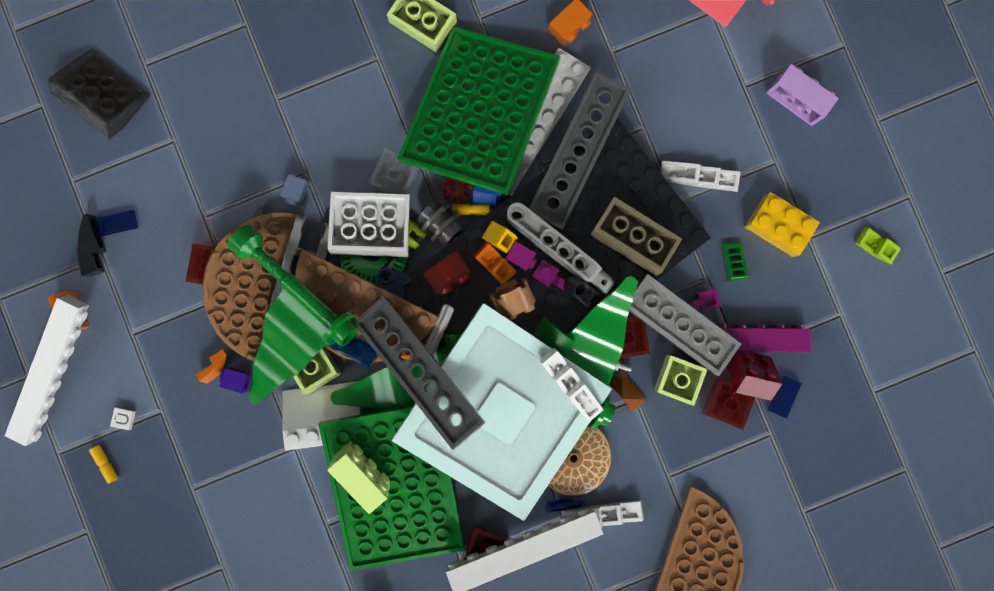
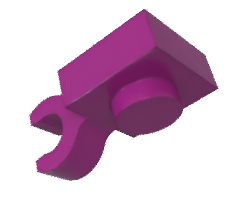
M542 260L532 277L547 287L553 283L564 290L565 280L557 276L559 270Z
M716 288L696 293V300L686 302L693 308L700 307L701 312L721 307Z

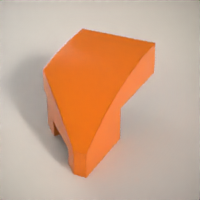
M224 349L209 357L212 365L195 374L198 381L208 384L221 374L227 355Z

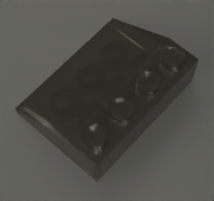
M93 48L47 79L50 93L108 139H111L120 132L150 97V93Z

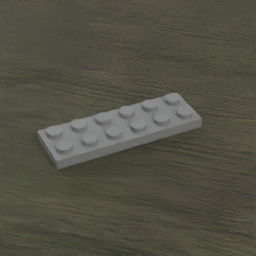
M646 274L637 286L629 311L712 373L720 376L741 346V343L650 275Z

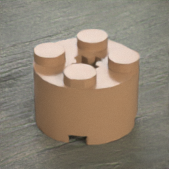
M521 278L522 282L518 283L516 279L496 288L497 293H490V298L497 312L510 321L523 311L527 313L535 309L534 303L536 300L526 278Z

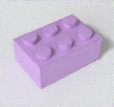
M792 64L777 77L766 92L811 126L825 118L839 99L832 90L825 89L819 84L818 80L807 76L800 67L793 66Z

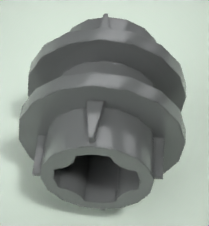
M439 201L432 202L424 209L417 220L423 226L421 231L427 233L430 230L434 234L430 240L433 243L438 241L443 246L448 245L464 227L458 221L460 218L458 213L453 216L447 213L450 209L448 203L442 205Z

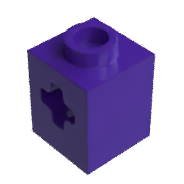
M231 367L225 368L219 376V382H221L219 387L245 393L248 390L252 373Z

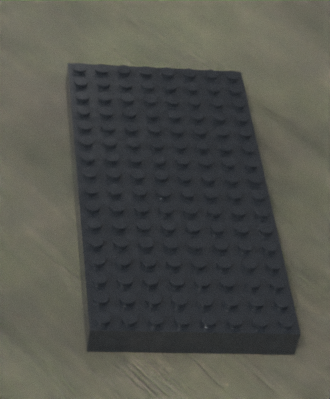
M618 118L605 141L563 230L549 224L602 267V270L613 279L614 285L607 295L626 276L635 277L638 285L646 274L655 280L659 279L711 238ZM576 146L573 150L577 156H582L585 152L581 146ZM569 163L565 166V170L567 173L572 174L576 171V167L574 164ZM549 168L408 274L411 282L404 286L405 300L415 305L423 304L425 310L439 315L444 304L454 308L444 334L465 330L483 303L497 312L490 298V293H497L496 288L502 284L473 256L487 242L482 236L492 221L510 230L518 237L516 242L536 253L534 257L537 259L532 270L528 268L526 272L508 262L517 272L507 282L516 279L518 283L522 282L521 278H526L536 300L534 303L535 309L527 313L523 311L517 314V317L511 320V322L540 340L533 332L544 316L558 325L560 330L567 334L590 311L555 284L551 283L547 287L532 277L542 260L559 270L557 276L564 280L575 276L510 226L507 221V210L513 203H521L529 209ZM559 181L556 184L559 191H565L568 187L564 181ZM614 197L682 238L665 269L658 276H655L590 235ZM551 198L548 200V206L555 209L559 206V202L557 199ZM519 212L512 213V217L515 219L522 217ZM550 236L543 237L545 243H553ZM492 246L506 260L508 254ZM565 248L559 249V253L562 256H568V251ZM580 260L575 261L576 267L583 269V262ZM587 283V284L590 285L591 287H593V288H595L596 290H598V289H597L595 286H593L591 283ZM598 290L602 295L596 298L592 308L607 295ZM443 336L440 340L439 345L444 343Z

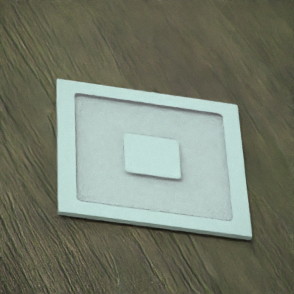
M483 303L441 367L486 423L458 448L452 450L418 405L415 404L392 438V441L524 521L589 423L539 362L552 348ZM563 357L598 403L602 405L612 389ZM430 382L426 387L429 394L433 393L436 389L434 382ZM445 397L441 398L439 407L442 410L448 407V400ZM454 414L451 419L454 426H458L462 420L459 414Z

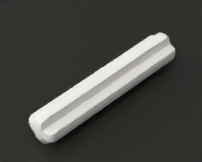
M446 304L442 306L438 315L440 317L425 345L433 356L454 311V308Z

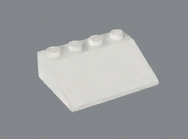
M331 192L328 251L330 254L409 257L410 194Z
M358 381L324 385L310 394H303L301 389L282 391V432L285 451L323 446L318 426L319 422L363 414L362 407L335 405L331 401L332 392Z

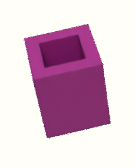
M518 242L514 243L506 257V261L525 272L528 268L532 270L537 259L534 258L535 252Z

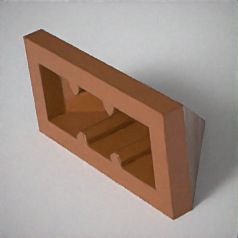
M622 370L610 380L609 385L631 412L647 400Z

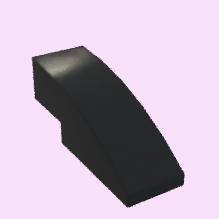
M90 214L83 215L78 235L77 252L81 276L91 277L104 273L99 254L105 253L106 249L96 216Z

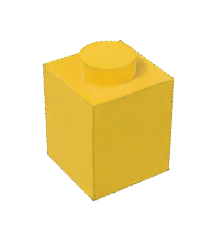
M493 221L482 236L489 244L507 254L518 239L510 230Z

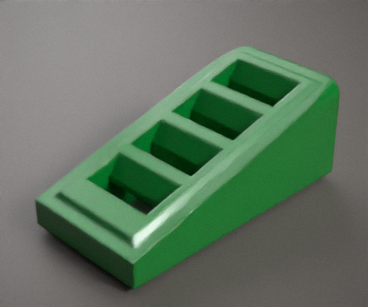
M742 242L722 244L727 282L749 279ZM737 248L738 251L728 252V249ZM738 255L739 259L730 260L729 256ZM739 263L740 266L732 267L731 264ZM740 270L741 274L733 275V271Z

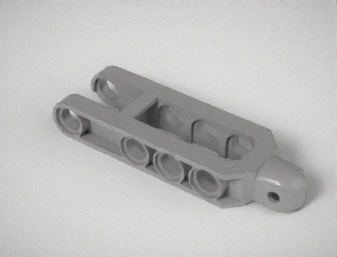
M513 203L509 206L507 221L510 226L579 280L591 283L607 295L614 285L613 279L602 270V267L595 260L525 205ZM519 212L522 217L515 219L512 217V213ZM550 236L553 243H545L543 237ZM565 248L568 251V256H562L559 253V249ZM576 260L583 262V269L576 267Z
M299 214L295 216L281 267L287 273L291 272L290 268L294 256L299 257L301 250H304L298 248L306 216ZM324 222L315 253L308 251L324 260L328 251L329 223ZM276 280L269 307L275 302L283 289L278 280Z

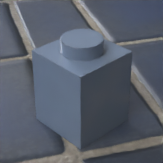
M288 174L280 196L285 198V202L296 206L297 203L303 205L310 183L307 180Z

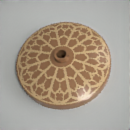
M586 427L548 484L550 489L567 496H579L593 491L604 481L611 466V449L607 438L598 427L596 429ZM572 455L577 456V459H575L574 462L570 460V457Z

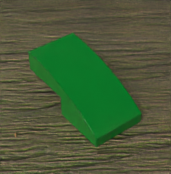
M545 316L533 332L543 343L552 349L555 348L563 357H565L575 342V339L561 331L558 325Z

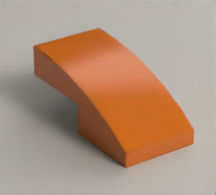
M488 242L473 255L502 285L517 272Z

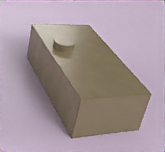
M616 197L611 200L590 234L655 276L663 272L682 238Z

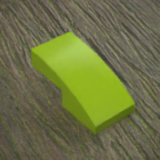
M864 227L855 242L856 245L887 264L893 263L901 249L888 238H882L871 228Z

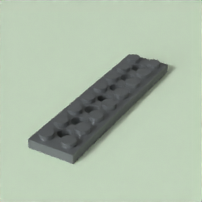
M597 72L529 207L542 220L563 230L631 90ZM602 94L608 95L610 102L602 103L599 100V96ZM592 112H599L601 119L599 121L592 120ZM590 129L593 132V136L587 139L583 137L582 131ZM576 146L583 147L585 152L582 156L574 154L573 150ZM569 163L574 164L576 167V171L572 174L567 173L565 170V166ZM559 181L567 183L568 187L565 191L557 189L556 184ZM551 198H555L559 202V206L555 209L548 206V200Z
M381 297L353 322L452 450L458 448L486 423L386 297ZM380 320H385V328L379 331L377 323ZM392 335L398 337V342L395 346L389 344V339ZM405 350H408L410 352V359L404 362L401 359V355ZM417 366H421L423 374L417 378L414 376V369ZM429 382H434L436 389L433 393L429 394L426 390V385ZM445 397L449 404L446 409L442 410L439 407V401ZM454 414L461 416L462 420L458 426L452 424L451 419Z

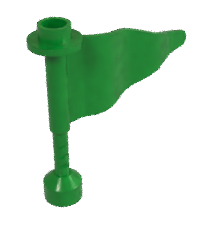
M244 225L233 233L227 247L239 259L254 258L283 287L278 298L266 313L263 325V338L253 365V383L248 398L253 404L257 405L278 386L300 373L325 345L329 346L337 343L343 347L348 344L356 335L358 328L353 325L356 319L355 314L348 311L338 317L293 274L287 273L262 250L263 236L251 225Z
M626 276L610 294L598 302L567 333V335L575 339V342L565 355V358L607 386H609L624 346L627 317L638 285L637 279L633 276ZM609 394L601 405L603 411L590 421L587 426L588 428L596 429L599 425L606 427L611 422L615 413V405L610 403Z
M464 330L443 334L444 343L438 345L433 356L440 365H442ZM417 366L414 369V376L418 378L423 374L421 366ZM388 367L331 393V401L335 405L367 407L381 411L416 404Z

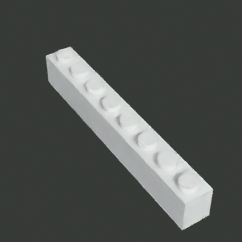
M69 295L56 299L7 428L6 437L24 446L36 442L42 434L41 428L48 419V410L55 400L53 397L61 385L60 379L68 367L67 361L74 351L75 340L80 336L82 322L87 318L88 304Z
M588 508L581 509L575 516H564L559 519L560 522L544 524L538 531H527L522 534L523 537L507 539L501 546L493 545L486 548L484 553L479 555L478 553H473L462 562L456 560L449 563L445 570L452 591H467L603 535L595 511Z

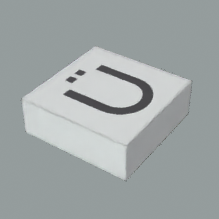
M114 407L110 426L132 430L136 411Z

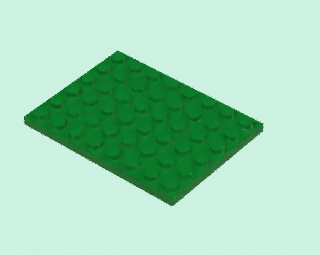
M453 26L399 152L398 162L508 196L558 68L560 56Z
M414 405L326 420L318 424L327 467H329L332 457L351 441L354 445L360 446L363 450V455L367 459H372L381 474L385 473L391 483L387 500L368 514L329 473L350 571L465 550L451 476L392 441V438Z

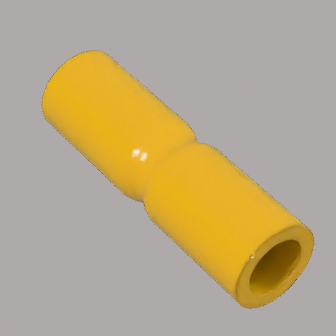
M490 204L452 205L453 215L458 213L459 215L486 216L492 211Z
M97 445L89 450L107 484L117 480L119 477L111 463L108 462V458L101 446Z

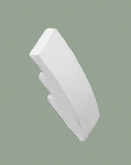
M662 161L660 172L667 182L738 192L741 176L739 171L721 170V168L701 166V164Z
M555 348L539 360L588 423L603 411V408L586 385L579 379Z
M641 500L600 504L561 511L562 517L567 515L572 517L577 515V512L581 509H592L597 515L601 528L603 526L622 525L625 522L644 520Z

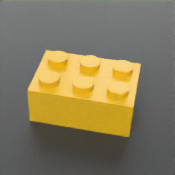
M769 192L762 197L745 228L788 255L795 257L801 255L820 222L772 192Z

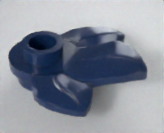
M391 268L379 270L376 276L377 286L405 299L404 286L411 282L407 273L403 271L394 272ZM385 275L390 276L388 281L383 280Z

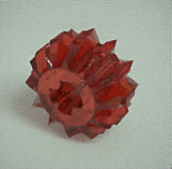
M444 176L447 182H440V185L445 187L440 189V193H446L443 198L447 200L451 197V204L454 203L455 198L458 204H461V197L467 200L468 197L465 193H472L468 189L472 184ZM456 184H458L459 188L461 189H457L456 192H454L451 186H455Z

